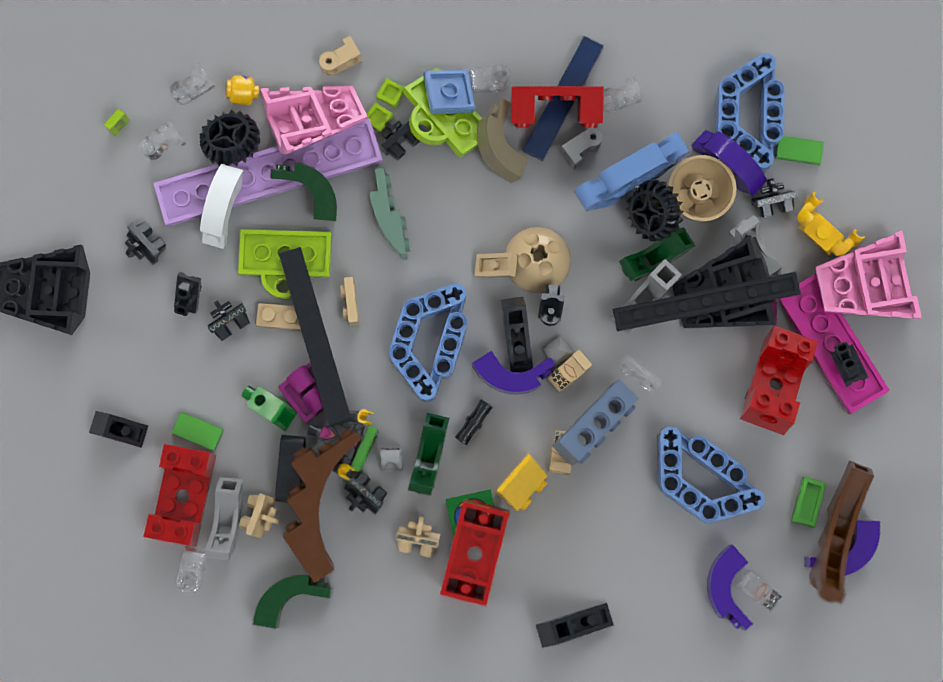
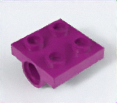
M310 362L294 370L286 378V381L278 386L279 390L306 424L324 411Z

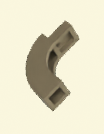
M502 99L490 107L486 117L479 120L477 141L481 155L489 168L499 177L513 183L522 178L528 157L512 149L505 139L504 123L511 102Z

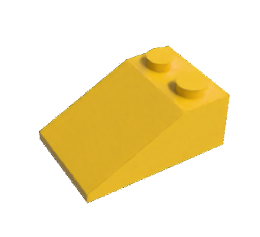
M527 454L497 489L496 495L516 512L519 509L524 511L532 502L529 497L534 491L540 493L546 486L547 482L545 479L548 475L534 458Z

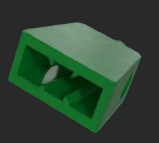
M249 385L242 392L241 396L248 401L246 405L283 431L287 430L298 414L288 404L260 386L254 389Z

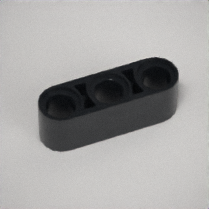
M281 435L275 502L288 503L287 496L290 495L289 490L298 484L302 485V479L292 466L291 460L294 459L293 454L306 447L305 436Z

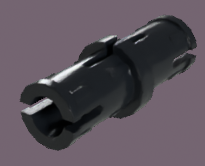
M481 399L471 415L465 418L466 422L455 438L467 446L476 431L481 429L483 426L482 422L493 407Z

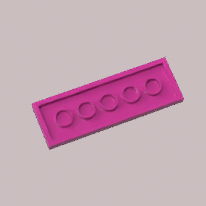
M816 274L799 283L801 295L778 299L798 334L818 341L814 359L848 414H852L890 391L842 313L824 312ZM844 342H848L849 346L853 344L868 375L867 379L858 380L847 387L831 356V353L835 352L834 347Z

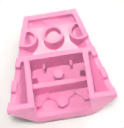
M353 86L323 87V90L303 87L301 91H289V88H280V91H269V88H260L267 122L281 154H288L320 142L367 120V114Z
M902 230L887 238L875 241V243L866 247H861L845 256H840L815 267L824 312L913 319L922 318L917 296L912 297L903 259L907 250Z

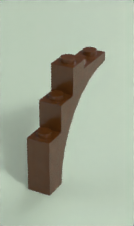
M347 429L338 436V441L332 445L330 442L324 444L318 449L319 453L317 455L312 447L307 450L303 447L293 454L294 459L291 460L292 466L305 485L298 484L289 490L290 495L287 496V501L301 521L297 522V520L289 523L285 527L286 531L283 532V538L314 583L334 571V564L325 549L320 532V500L326 481L334 466L350 448L361 440V436L356 429L353 431Z
M850 460L828 506L829 519L818 541L820 551L809 573L810 584L817 589L818 595L823 600L830 603L835 601L842 604L846 596L844 587L845 570L850 543L860 510L874 478L871 468Z

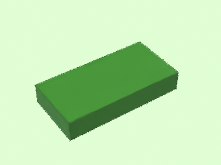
M783 136L777 144L775 159L820 165L824 142Z
M183 412L180 413L172 430V434L213 451L216 450L224 432L219 427Z
M369 426L351 465L358 473L361 472L379 433L372 426Z
M802 477L791 522L815 528L827 483Z

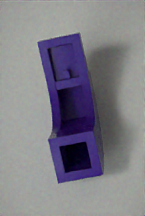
M705 129L691 144L695 152L701 155L712 156L724 163L734 175L736 188L752 197L767 182L763 171L756 161L740 145L719 131L714 134Z
M490 351L474 361L472 367L483 382L494 390L505 394L519 395L539 389L541 384L538 378L540 377L543 380L553 373L552 369L555 367V363L550 357L529 371L515 373L505 369L499 363L494 353Z
M857 520L848 552L845 576L863 568L875 554L880 539V521ZM804 557L805 567H813L817 557Z
M728 545L715 558L710 567L707 577L708 598L719 618H724L729 614L728 620L736 629L747 630L753 623L733 601L731 584L735 575L749 562L734 545Z

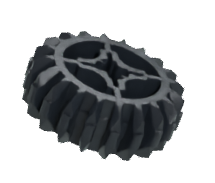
M233 110L229 114L222 111L221 116L214 114V120H207L208 126H202V133L199 134L200 147L204 156L212 164L216 163L219 167L221 164L230 166L233 163L238 167V162L240 161L246 163V158H253V152L258 151V145L261 144L260 131L256 122L248 114L244 115L241 111L236 114Z
M647 180L638 184L629 193L631 198L626 200V202L630 206L625 209L630 213L627 219L632 221L631 227H636V234H642V239L662 241L663 238H669L671 232L680 229L679 224L683 221L680 215L684 212L680 209V205L683 202L677 200L679 194L673 193V187H667V182Z

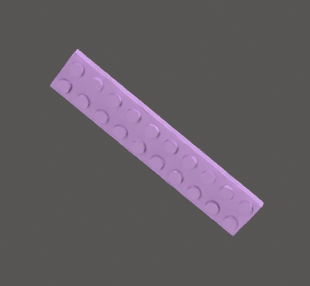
M370 118L339 134L288 154H281L278 146L253 153V158L247 157L246 163L243 161L238 162V167L234 163L231 164V167L243 170L242 188L232 208L305 186L297 181L271 179V169H276V165L290 166V170L294 171L295 162L304 163L317 169L329 179L382 163L383 160ZM217 164L154 183L167 227L202 217L209 188L219 169Z

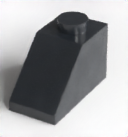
M95 411L89 433L142 448L148 425L109 413Z

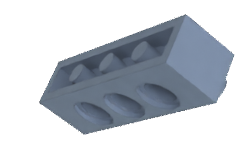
M618 379L603 392L552 446L571 466L578 462L582 464L590 457L589 451L593 446L598 448L606 440L604 435L608 431L613 432L621 424L619 419L623 415L627 417L636 408L633 404L639 398ZM609 404L615 407V413L610 411ZM594 419H597L600 422V429L595 427ZM579 434L584 436L586 440L585 445L580 443L578 439Z

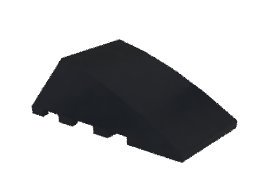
M748 236L742 242L727 249L723 254L708 261L704 266L678 280L672 288L674 295L678 296L770 277L764 256L752 236ZM777 300L681 320L684 328L777 325Z
M76 245L69 249L62 248L47 254H35L29 258H18L0 262V312L73 335L85 318L90 281V269L83 245Z

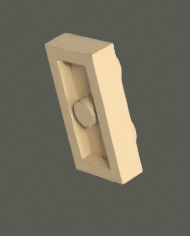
M477 254L474 276L479 278L515 277L518 254Z
M345 277L344 284L340 285L341 296L346 298L347 307H343L344 320H348L350 326H358L359 316L355 281L353 277Z
M258 303L257 327L301 331L294 306Z

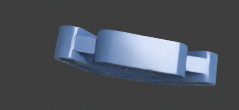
M768 53L759 55L724 78L716 91L715 134L717 131L722 133L721 130H728L732 135L729 138L738 145L743 143L749 147V151L746 152L750 156L755 151L756 154L752 158L759 165L763 173L774 162L773 148L779 143L784 134L785 88L782 82L775 79L776 60ZM746 75L750 78L751 81L746 82L741 78V76ZM761 83L758 141L739 126V98ZM723 87H729L733 93H725ZM768 89L774 90L777 96H771L768 93ZM727 108L731 110L732 115H725L722 109ZM771 110L775 112L777 117H770L767 114V111ZM767 132L774 133L776 139H770L767 136ZM761 158L765 160L762 164L758 162Z
M675 132L662 140L658 145L654 142L608 167L599 174L600 179L583 183L574 190V193L585 211L609 207L629 196V193L638 184L647 180H657L688 155L690 151L679 133Z
M451 284L409 299L402 307L389 349V356L414 393L423 402H431L436 398L441 379H447L452 376L467 330V319L462 314L466 302V290L461 284ZM456 291L457 294H461L460 299L456 300L455 297H452V292ZM444 294H446V299L449 298L447 305H445ZM436 298L441 301V305L438 308H431L428 305L429 301ZM416 306L420 311L416 316H410L407 314L409 307ZM450 311L429 376L412 353L420 325L425 319ZM454 319H460L463 322V326L460 329L451 327L450 324ZM403 328L412 329L413 334L408 338L402 337L400 332ZM449 340L457 344L456 349L453 351H448L444 348V344ZM398 349L406 351V356L401 360L395 359L393 356L394 352ZM441 362L448 363L450 365L449 371L446 373L439 372L437 370L438 364ZM412 367H416L420 371L416 378L407 376V371ZM424 377L426 379L423 380V384L426 388L432 387L430 396L427 394L422 395L423 389L419 382Z
M672 426L660 431L657 438L659 490L702 523H712L757 510L764 505L765 496L763 492L746 481L747 471L744 466L702 436H695L689 439ZM670 432V436L675 438L670 442V449L675 448V450L664 451V448L669 447V441L664 439V436ZM694 441L702 444L703 450L701 453L693 451L692 443ZM682 450L739 493L710 500L682 479ZM666 455L674 457L675 465L673 467H668L664 463ZM713 455L720 457V467H714L711 464V457ZM732 469H736L740 473V479L737 482L730 478V471ZM666 478H672L675 481L676 486L674 490L666 489L664 485ZM686 492H690L694 496V502L691 505L684 502L683 496ZM756 496L757 501L754 504L747 503L742 505L741 500ZM727 500H732L735 504V510L732 513L725 509V502ZM705 506H709L713 510V516L710 519L705 518L702 514Z

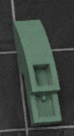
M384 168L375 169L378 191L369 192L377 223L392 249L402 259H407L406 252H410L409 239H404L403 230H407L405 216H400V210L391 211L395 209L393 196H388L387 188H392L390 174L385 175Z

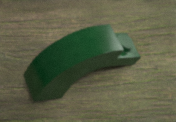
M295 162L294 171L290 170V166L276 165V169H271V179L297 181L309 188L314 198L313 219L336 221L337 202L331 184L321 172L312 166L300 162Z
M683 227L675 232H671L669 238H663L662 241L659 240L650 247L621 259L619 263L622 266L623 273L630 281H638L649 276L664 259L672 263L696 246L686 229Z
M427 413L408 491L431 496L444 448L449 417Z
M295 575L279 580L269 587L260 598L255 609L252 625L279 628L283 607L292 597L306 594L332 598L333 589L328 588V583L317 581L314 585H310L311 577L309 575Z

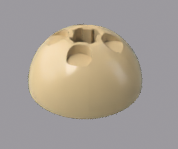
M696 155L683 160L675 167L669 179L668 186L673 187V193L679 194L677 200L683 202L680 205V209L684 211L682 216L692 221L708 222L724 215L735 200L736 181L733 173L724 163L712 156Z
M530 227L520 231L510 240L505 253L518 254L515 277L509 278L516 286L528 292L544 293L546 292L547 285L559 286L565 280L570 270L571 254L566 241L557 232L546 227Z

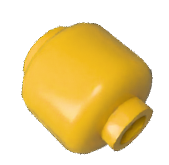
M234 75L231 80H227L225 96L229 98L231 104L250 106L253 99H258L259 86L255 85L252 77Z

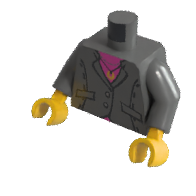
M365 409L350 411L351 421L331 427L328 425L327 418L323 427L311 423L307 436L318 440L317 450L328 442L332 445L338 441V436L347 429H350V431L356 429L362 437L365 429L364 424H372L366 418L369 414H373V412ZM360 441L343 455L332 470L347 481L350 480L346 476L349 470L355 471L351 465Z

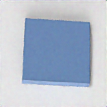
M467 70L424 71L423 78L431 114L474 113L476 108Z

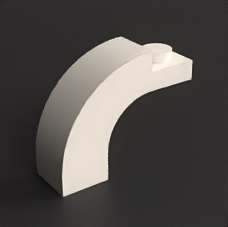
M221 164L217 170L203 208L200 231L203 232L202 243L222 249L226 246L229 217L234 201L242 188L243 170Z

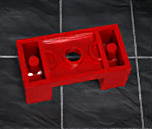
M511 86L510 122L515 124L516 128H530V124H535V96H538V100H552V96H560V100H575V96H577V123L582 124L584 128H598V124L603 123L604 86Z
M775 325L772 327L763 341L740 420L781 435L786 434L795 423L801 403L796 401L804 371L813 361L818 341ZM770 381H777L780 384V390L772 389Z
M164 444L159 467L164 469L156 510L154 515L148 514L143 537L197 547L216 455L210 452ZM181 490H186L189 493V499L185 503H180L177 499V494Z
M464 499L440 595L487 606L510 510ZM471 547H478L482 552L481 558L472 560L468 556V550Z

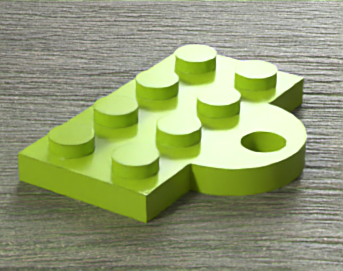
M436 67L431 71H439V69ZM423 76L404 87L402 93L415 106L409 119V126L411 132L418 140L429 145H440L446 142L459 158H462L478 147L477 128L479 120L482 118L476 111L474 113L431 114ZM418 126H427L429 132L421 131Z
M240 229L239 276H261L262 284L270 295L279 299H290L291 294L289 290L285 293H280L277 290L280 282H287L279 253L301 247L310 278H330L332 233Z

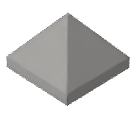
M559 336L542 348L547 357L552 358L555 367L574 354L562 336Z

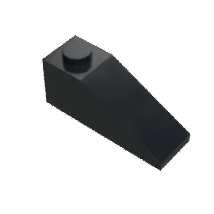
M524 298L501 299L510 371L531 370L533 368Z
M603 603L536 624V629L542 648L585 636L614 626L607 603Z

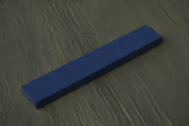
M584 36L558 86H583L604 45ZM552 96V100H549L523 149L524 153L543 162L575 100H560V96Z

